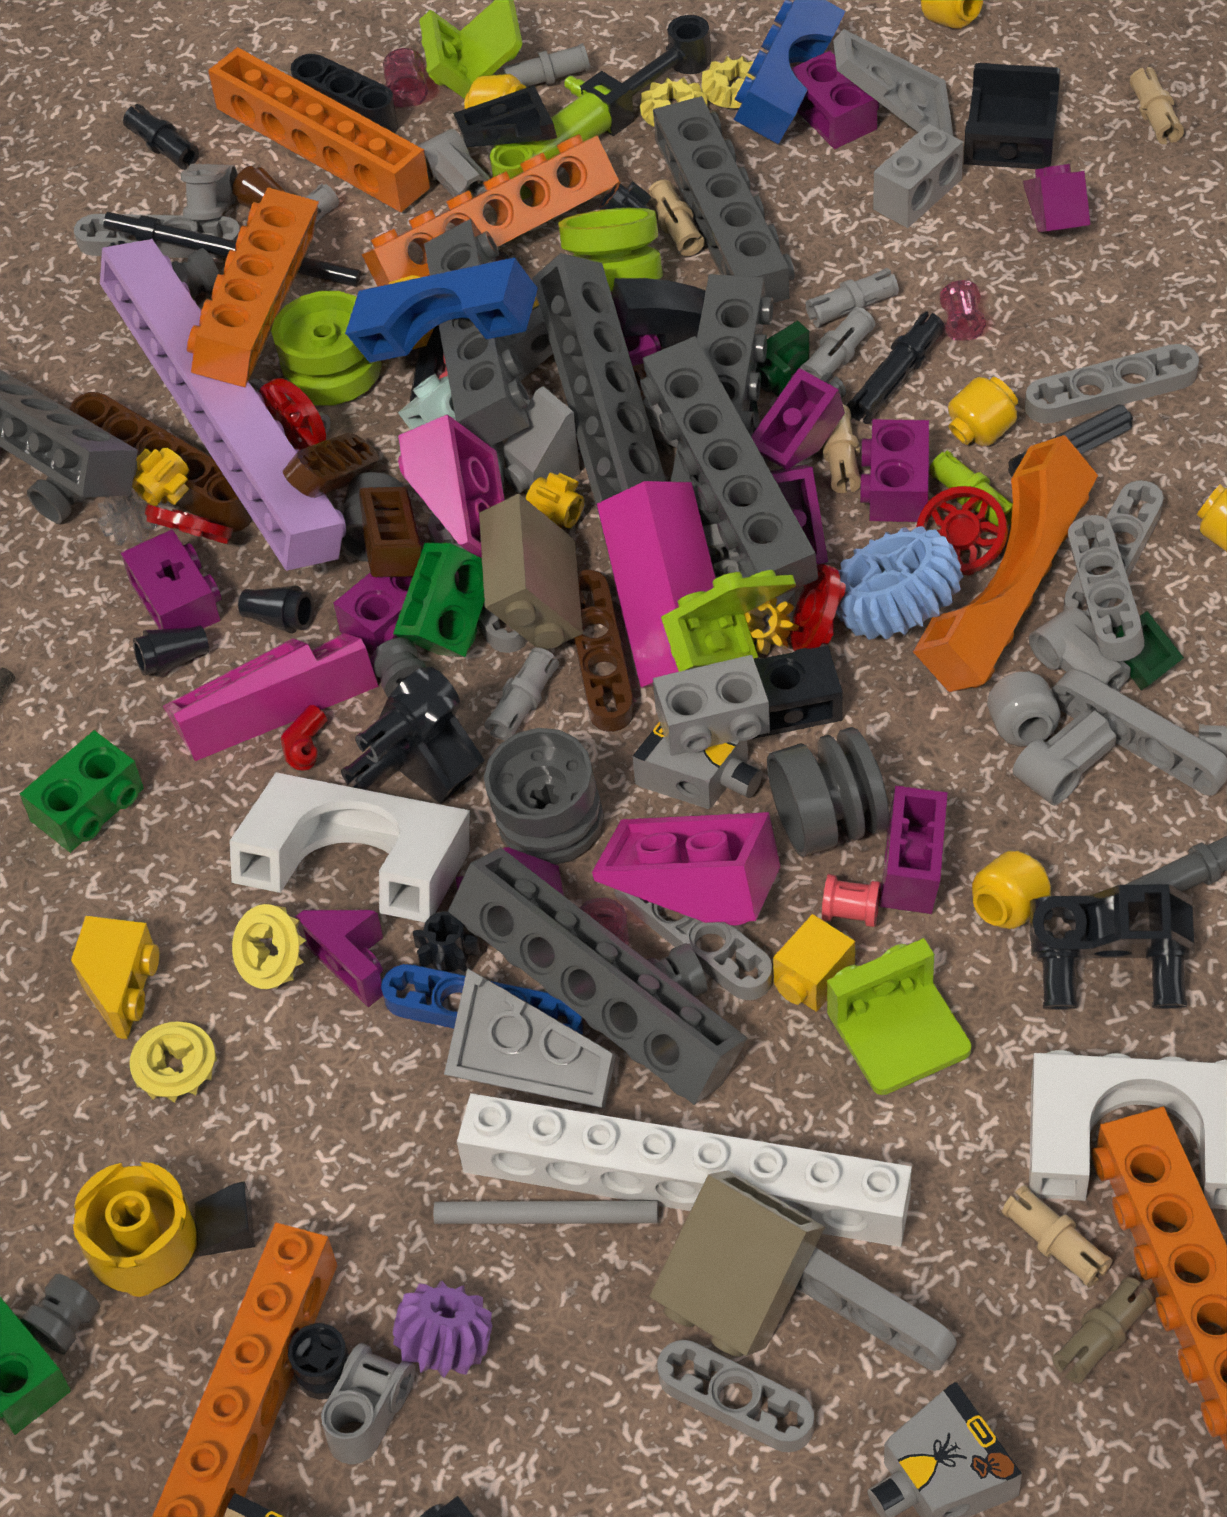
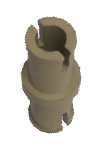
M1132 1277L1124 1278L1120 1286L1099 1309L1092 1308L1082 1317V1327L1052 1358L1055 1367L1060 1373L1075 1357L1079 1358V1361L1065 1378L1073 1383H1082L1086 1379V1375L1108 1351L1115 1352L1125 1343L1126 1331L1154 1303L1153 1296L1147 1287L1132 1303L1128 1301L1133 1292L1140 1286V1281Z

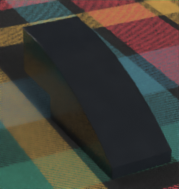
M615 278L612 299L623 336L656 334L662 347L673 346L694 336L697 338L706 291L695 286L669 280Z

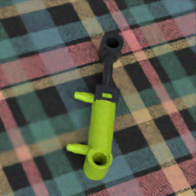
M683 15L673 19L667 29L668 45L666 46V52L622 83L602 70L586 82L573 76L567 77L564 81V86L578 99L551 117L557 138L544 141L494 145L490 153L493 177L507 171L510 178L523 172L520 163L540 153H544L546 159L559 154L560 152L556 145L575 135L580 134L582 140L585 141L597 135L599 137L604 132L615 136L634 122L632 96L671 68L682 74L691 75L700 73L709 67L711 63V46L708 22L697 15ZM522 185L520 196L524 200L532 195V191L527 186Z

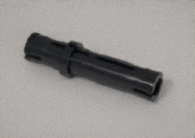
M922 312L905 335L896 338L891 345L892 351L869 377L859 392L848 402L847 407L851 411L852 418L860 421L864 417L863 423L869 424L884 403L888 401L901 385L906 376L913 369L920 368L926 360L925 354L945 331V325L940 317L934 313L929 317V312Z

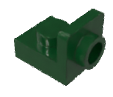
M798 320L767 339L765 362H757L756 373L761 375L760 387L766 392L772 391L778 397L791 380V374H795L802 364L810 358L809 330Z
M1148 611L1139 616L1144 635V648L1136 657L1124 661L1131 668L1130 677L1141 691L1184 659ZM1122 625L1112 627L1116 638L1124 637Z

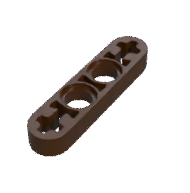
M345 433L299 450L282 472L286 480L299 492L308 497L317 498L348 485L351 479L359 474L368 473L380 458L376 450L364 439L353 433Z
M591 569L580 570L577 572L582 630L592 624H600L608 629L607 633L598 638H590L584 634L574 638L589 717L592 724L598 729L606 732H615L624 729L630 724L633 719L634 709L609 585L605 576L600 572ZM591 589L594 607L585 608L582 590ZM599 662H609L616 666L615 671L606 676H597L590 672L591 667ZM613 692L617 711L607 712L604 693Z

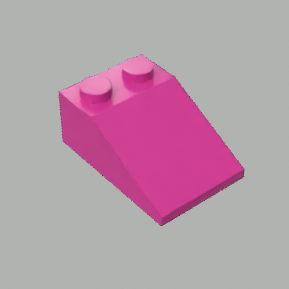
M448 414L398 435L401 451L398 464L404 478L415 489L457 543L470 553L482 558L479 513L505 500L496 450Z
M769 812L621 819L595 865L592 874L595 882L699 921L741 925L757 920L781 866Z

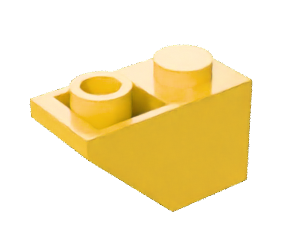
M85 916L71 962L82 988L116 1037L128 1039L133 1021H139L142 1018L145 1008V992L143 989L147 976H154L157 971L159 947L153 943L146 923Z

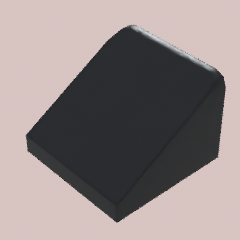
M245 1181L234 1183L195 1203L199 1256L255 1247L251 1197Z

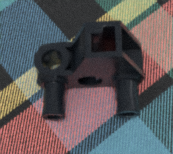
M422 666L409 675L390 694L379 719L355 737V741L363 754L350 765L341 769L342 777L348 785L355 780L356 784L353 788L367 790L389 770H399L438 803L442 804L478 774L485 759L456 718L455 714L460 707L459 696L453 685L440 671L433 667Z
M1170 884L1117 885L1089 896H1047L1030 901L1029 936L1031 955L1037 957V960L1043 964V1009L1071 1010L1078 1007V1002L1076 1001L1075 961L1080 960V958H1146V960L1152 961V1008L1181 1009L1188 1006L1185 991L1184 960L1189 959L1190 955L1195 953L1192 897ZM1138 913H1149L1150 931H1129V922H1133ZM1052 917H1061L1064 923L1070 925L1071 930L1066 931L1061 939L1054 938L1053 933L1044 928V924L1050 923Z

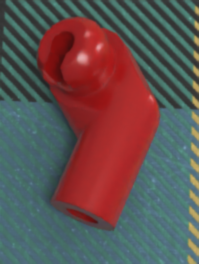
M309 705L281 735V745L285 761L295 770H309L314 766L318 757L317 747H314L312 738L328 720L324 712L315 705Z

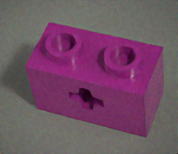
M173 529L121 552L129 582L158 629L191 628L201 625L204 629L221 621L216 602L221 601L222 597L217 584L210 574L202 576L199 571L202 569L201 562L191 543L182 545Z
M895 785L886 835L880 907L932 914L941 879L948 792Z

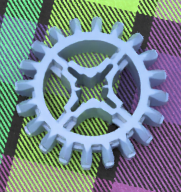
M923 526L916 527L911 532L907 527H903L898 533L890 534L885 532L884 536L878 540L870 539L867 546L862 549H854V556L840 563L841 570H838L840 581L846 584V590L836 609V614L840 621H843L846 627L852 630L855 636L865 635L868 640L875 639L880 634L886 640L896 632L906 635L908 630L916 625L923 627V622L928 618L940 616L939 609L952 604V595L961 590L959 581L963 578L960 570L961 565L958 561V556L952 544L948 543L945 536H940L936 529L926 531Z

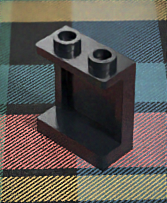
M976 63L973 71L969 119L966 121L963 164L1025 169L1050 167L1061 70L1057 67Z

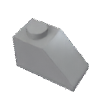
M542 386L535 391L530 404L526 407L529 427L509 436L503 447L506 463L504 475L509 485L518 493L524 491L527 494L530 486L537 478L543 477L547 479L550 472L556 475L560 472L571 478L580 474L574 412Z

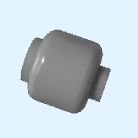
M1030 671L1012 673L999 680L989 692L987 706L998 734L1009 744L1028 746L1036 739L1041 738L1045 740L1052 735L1059 724L1060 710L1049 684L1038 674Z

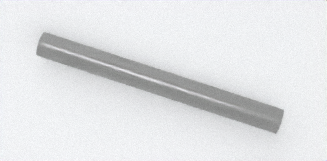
M658 1201L434 1202L433 1216L434 1224L658 1223Z

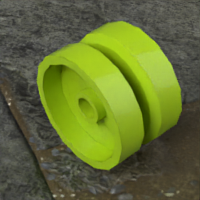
M646 208L598 210L565 218L558 223L562 249L574 253L572 256L602 263L610 291L613 290L615 278L660 279L663 277L660 252L647 246L658 237L657 219L654 210Z
M318 291L300 296L284 306L275 317L271 329L284 379L300 388L314 405H337L351 401L367 392L379 378L381 361L369 362L345 334L357 298L345 292Z

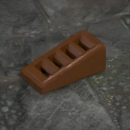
M407 487L359 488L367 559L371 575L373 577L413 576L420 558L421 544ZM399 508V510L375 511L374 509Z

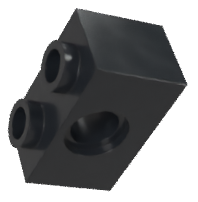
M828 645L812 649L802 648L792 653L767 658H753L769 701L770 732L757 735L752 739L843 721V691Z

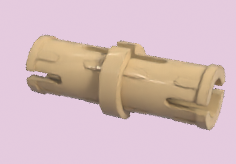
M1147 67L1146 69L1150 80L1147 78L1143 68L1136 70L1131 75L1129 82L1140 101L1141 107H1139V111L1144 120H1149L1160 144H1167L1164 132H1166L1171 143L1177 142L1184 134V127L1173 110L1174 100L1172 96L1162 88L1153 68Z
M659 180L653 183L647 193L651 196L650 201L659 214L658 222L665 233L671 235L681 255L692 256L698 253L704 246V238L693 222L691 208L687 203L680 200L669 180ZM673 213H674L675 216L677 217L678 223H677L676 219L674 218Z
M844 404V416L822 446L824 458L829 462L831 488L837 493H847L846 477L849 478L851 492H855L861 486V476L859 475L857 457L860 453L859 442L852 433L851 411Z
M1026 1185L1018 1188L1015 1194L1020 1198L1017 1201L1014 1197L1010 1196L1004 1204L1002 1213L1007 1218H1011L1038 1242V1250L1047 1258L1051 1255L1055 1256L1077 1275L1088 1288L1094 1286L1099 1281L1095 1276L1098 1272L1103 1277L1109 1270L1113 1260L1108 1255H1104L1075 1230L1076 1223L1067 1215L1061 1217L1036 1197Z

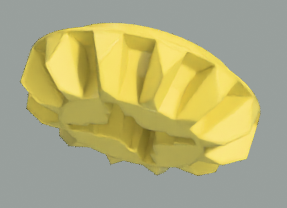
M726 56L723 63L711 62L710 69L702 72L701 90L707 94V100L720 107L739 108L741 103L734 99L746 76L752 80L754 79V76L748 74L753 61L747 62L745 56L738 60H732ZM739 76L740 78H738L736 82L732 83V86L729 87L728 81H732L734 77Z
M667 77L663 84L651 82L650 89L641 93L640 113L643 119L654 127L653 109L670 105L669 98L681 102L702 96L707 105V94L701 91L699 83L688 84L685 77L681 78L678 82H672Z
M269 904L255 906L242 916L234 931L232 953L235 966L242 978L256 988L278 989V986L282 983L294 980V968L304 963L299 956V946L306 941L297 932L300 920L290 917L287 914L286 907ZM272 938V944L277 947L278 955H270V950L259 939Z
M168 1022L150 1029L137 1041L130 1056V1071L137 1088L147 1092L152 1100L158 1096L167 1097L175 1103L180 1095L191 1093L196 1096L198 1086L205 1080H212V1068L214 1062L217 1061L213 1042L203 1029L187 1022ZM165 1050H167L170 1056L174 1055L176 1059H182L183 1072L179 1073L170 1067L166 1068Z

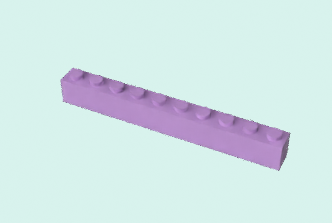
M153 239L103 247L100 285L284 569L288 571L339 559L341 540L346 535L344 517L338 509H334L325 494L317 498L308 497L295 489L286 480L282 471L299 450H295L285 436L282 424L278 420H274L266 408L261 393L255 392L249 381L246 387H241L191 373L193 354L187 352V342L193 325L199 326L202 308L199 309L191 297L187 284L181 282L174 272L169 257L161 253Z

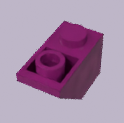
M1070 164L1036 169V178L1023 181L1024 190L1038 232L1091 225L1085 171L1071 172Z

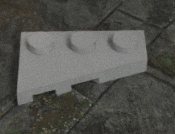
M845 29L833 40L836 69L838 72L917 132L929 123L953 136L946 81Z
M467 968L444 1075L605 1109L616 1055Z

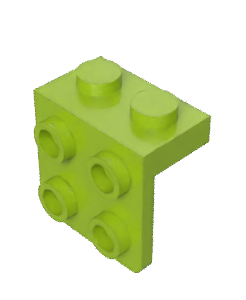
M494 0L461 31L431 9L419 19L422 34L421 42L425 51L428 75L436 84L440 86L446 85L464 99L476 78L492 75L506 62L512 61L522 47V38L514 0Z
M766 570L743 578L741 572H732L712 581L714 588L711 590L691 593L680 598L677 601L678 608L661 616L678 671H685L748 655L758 658L744 614L795 587L796 583L793 575L776 576L774 570Z
M925 938L909 945H895L888 949L881 957L861 966L851 965L845 967L833 978L827 980V1014L871 1088L879 1095H887L963 1061L971 1054L970 1040L933 983L935 954Z

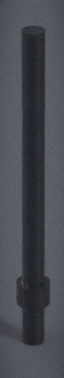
M107 212L103 222L104 229L134 235L136 241L153 239L155 244L159 241L194 250L204 248L208 253L224 257L228 256L230 249H236L237 241L161 224L160 219L141 215L138 219ZM304 257L297 274L357 287L361 271Z

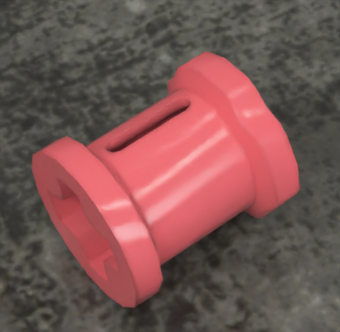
M828 874L823 894L822 920L830 922L833 917L865 921L866 926L875 927L880 903L881 882L872 881L868 885L838 881L836 875Z

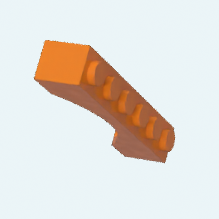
M1065 435L1031 445L1012 476L1013 505L1008 543L999 568L985 590L968 605L955 611L940 614L938 617H932L913 651L949 692L970 687H980L992 677L995 671V663L1004 647L1013 639L1014 629L1023 612L1032 604L1033 594L1041 579L1050 571L1052 567L1051 561L1061 543L1067 539L1070 525L1073 523L1079 510L1089 500V492L1098 474Z

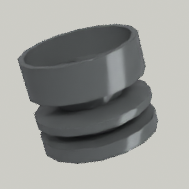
M854 727L840 730L837 735V741L830 735L821 736L817 742L818 762L808 747L802 743L769 753L767 757L768 778L778 815L793 848L802 857L834 848L838 843L837 822L848 838L854 841L863 837L865 828L868 832L876 834L885 831L889 826V809L882 774L865 738Z
M535 728L518 732L497 747L488 759L484 782L501 840L506 847L555 865L572 861L589 850L600 835L604 813L588 751L578 739L558 729Z

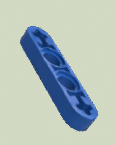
M408 964L393 967L385 974L381 984L386 1008L392 1014L402 1018L454 1029L458 1012L446 1010L442 1003L450 994L462 993L466 976ZM493 982L556 1020L559 1016H566L568 1024L564 1025L583 1035V1018L561 1000L554 998L546 992ZM407 984H414L415 991H409L405 998L398 997L397 990H404ZM431 988H434L432 991V1004L427 1005L426 996L431 997Z

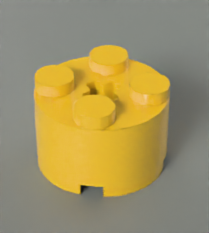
M140 1162L142 1166L123 1167L122 1163L100 1170L83 1185L77 1194L74 1204L76 1210L73 1224L74 1235L91 1271L106 1286L117 1291L127 1292L136 1297L146 1296L153 1290L166 1285L176 1278L189 1263L198 1244L195 1223L179 1183L167 1170L159 1165L148 1162Z

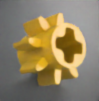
M162 448L160 451L154 449L151 453L148 449H145L137 457V471L133 478L132 487L150 505L157 506L160 502L165 505L168 501L175 505L189 490L184 484L188 480L185 477L189 473L188 466L174 451Z
M550 472L547 479L543 477L537 478L530 486L526 495L527 501L561 529L563 526L566 528L574 526L584 508V497L574 492L579 482L560 472L558 475Z
M777 597L744 614L753 643L757 640V652L768 655L771 644H776L784 649L789 648L786 641L791 631L799 630V626L792 623L788 616L793 611L794 605L784 601L776 607ZM768 614L771 616L768 620L771 628L768 632H765L763 629L766 625L763 617Z

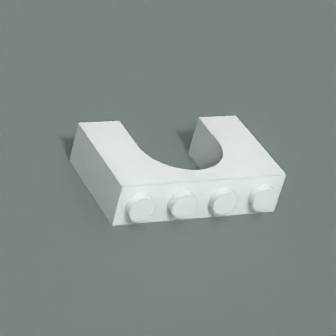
M275 773L230 839L231 880L235 884L281 893L301 860L314 850L337 843L367 844L382 849L389 854L379 870V912L381 914L426 922L430 916L436 913L468 855L470 810Z
M1064 1050L1034 1053L1031 1077L1029 1189L1036 1197L1086 1201L1090 1172V1132L1104 1115L1117 1108L1128 1105H1149L1157 1108L1164 1106L1167 1112L1179 1118L1189 1128L1199 1150L1200 1187L1208 1205L1212 1209H1227V1060L1207 1063L1189 1062L1180 1057H1164L1159 1060L1136 1059L1119 1053L1107 1054L1103 1057L1083 1056Z

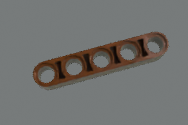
M99 392L84 393L76 397L71 403L70 411L137 449V457L145 449L152 453L154 449L160 451L162 448H168L179 455L189 469V473L185 476L188 480L184 483L189 490L176 505L193 515L210 519L209 522L233 528V533L249 526L253 519L212 457L105 394Z

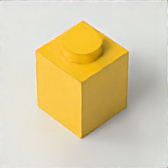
M812 914L773 957L774 985H776L779 993L789 1002L796 1005L802 1002L817 1012L827 1001V980L833 978L843 968L855 965V941Z

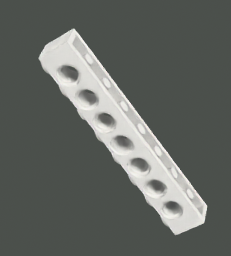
M471 1093L457 1139L464 1173L628 1201H658V1206L691 1211L708 1174L729 1170L824 1225L825 1229L822 1234L898 1247L902 1246L910 1201L912 1166Z

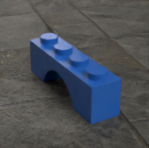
M785 0L774 22L781 26L778 27L773 24L761 45L762 48L768 51L767 54L759 50L748 71V74L754 76V79L752 80L746 76L734 99L741 103L733 120L779 144L808 90L794 75L789 63L806 62L823 54L846 11L826 0H794L793 2Z
M514 257L358 291L345 334L369 362H376L408 355L415 344L428 331L443 322L456 318H469L485 339L522 333L527 330L538 288Z

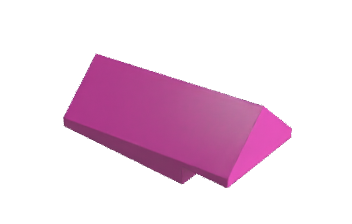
M644 481L597 503L641 689L653 686V678L679 672L671 653L661 616L678 608L677 601L680 598L699 591L707 592L714 588L712 581L716 578L692 482Z
M343 633L312 650L307 643L292 638L163 705V708L193 759L197 761L291 723L309 705H315L322 710L379 686L366 647L361 638Z

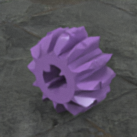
M440 1281L436 1288L419 1283L415 1292L404 1294L402 1302L398 1305L392 1331L394 1336L393 1345L401 1349L402 1361L419 1363L420 1373L433 1369L437 1370L445 1378L449 1370L452 1369L459 1374L466 1375L470 1366L481 1364L483 1356L487 1353L492 1330V1313L483 1308V1297L466 1295L464 1285L453 1289L448 1288L443 1281Z

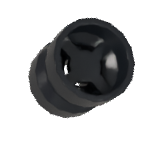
M324 1323L310 1324L301 1328L292 1337L288 1346V1358L300 1389L309 1397L318 1400L329 1399L349 1357L348 1350L342 1334L336 1328Z

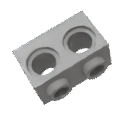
M928 123L874 171L873 210L909 228L962 180L963 141Z
M752 655L653 678L655 709L671 756L686 752L696 753L711 746L736 740L746 741L757 735L770 732L769 701Z

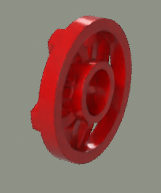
M281 378L272 379L260 388L259 392L264 399L266 408L274 420H278L282 424L285 436L295 450H301L326 441V431L320 414L312 401L300 388L290 381Z
M958 486L938 493L927 502L918 517L916 527L923 526L926 530L927 523L932 515L936 525L941 528L937 530L940 536H945L948 543L952 544L961 565L962 575H973L975 572L989 566L1000 555L1007 541L1008 526L1002 507L992 495L976 487ZM971 497L962 505L961 510H957L955 506L946 503L955 498ZM982 501L979 513L975 515L971 511ZM989 506L997 515L998 526L988 521L983 522L986 519ZM937 508L949 513L944 520L941 519L936 510ZM983 532H989L996 535L997 538L982 539L981 535ZM976 544L984 549L990 548L985 555L977 559L978 551L975 547ZM969 550V563L963 564L960 558L961 552Z
M147 504L144 515H147V522L177 529L227 545L234 530L233 528L209 522L210 519L175 509L170 511Z
M820 564L817 566L818 580L804 585L792 623L799 626V630L791 631V645L794 651L802 648H817L822 643L828 644L833 636V619L836 609L846 590V584L840 581V574L837 568Z

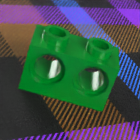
M424 543L393 634L400 638H407L413 644L437 655L466 657L468 649L476 638V625L485 603L482 558L451 543ZM456 571L459 575V582L457 587L455 585ZM440 617H442L443 619V628L441 633L439 631Z
M93 730L19 794L30 822L71 853L82 842L93 839L99 833L102 825L120 809H126L131 806L144 787L135 760Z
M0 1297V1420H3L12 1433L16 1435L69 1394L71 1389L59 1367ZM27 1380L20 1390L13 1393H5L7 1388L15 1381Z

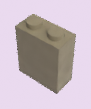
M520 494L480 512L485 608L535 647L546 650L558 647L562 643L583 634L575 540Z
M729 1170L708 1174L649 1297L665 1306L664 1314L674 1322L686 1327H694L696 1325L713 1336L711 1342L725 1353L741 1357L761 1351L768 1346L825 1226Z

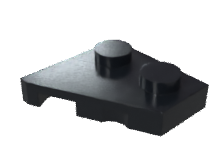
M534 85L453 113L458 130L467 148L544 141L557 138L553 121Z

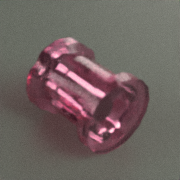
M958 280L951 282L940 292V304L947 312L948 317L945 323V330L947 336L952 340H974L982 335L983 329L986 327L984 314L978 308L981 297L978 286L971 281ZM955 295H957L958 301H954ZM967 321H971V327H968Z

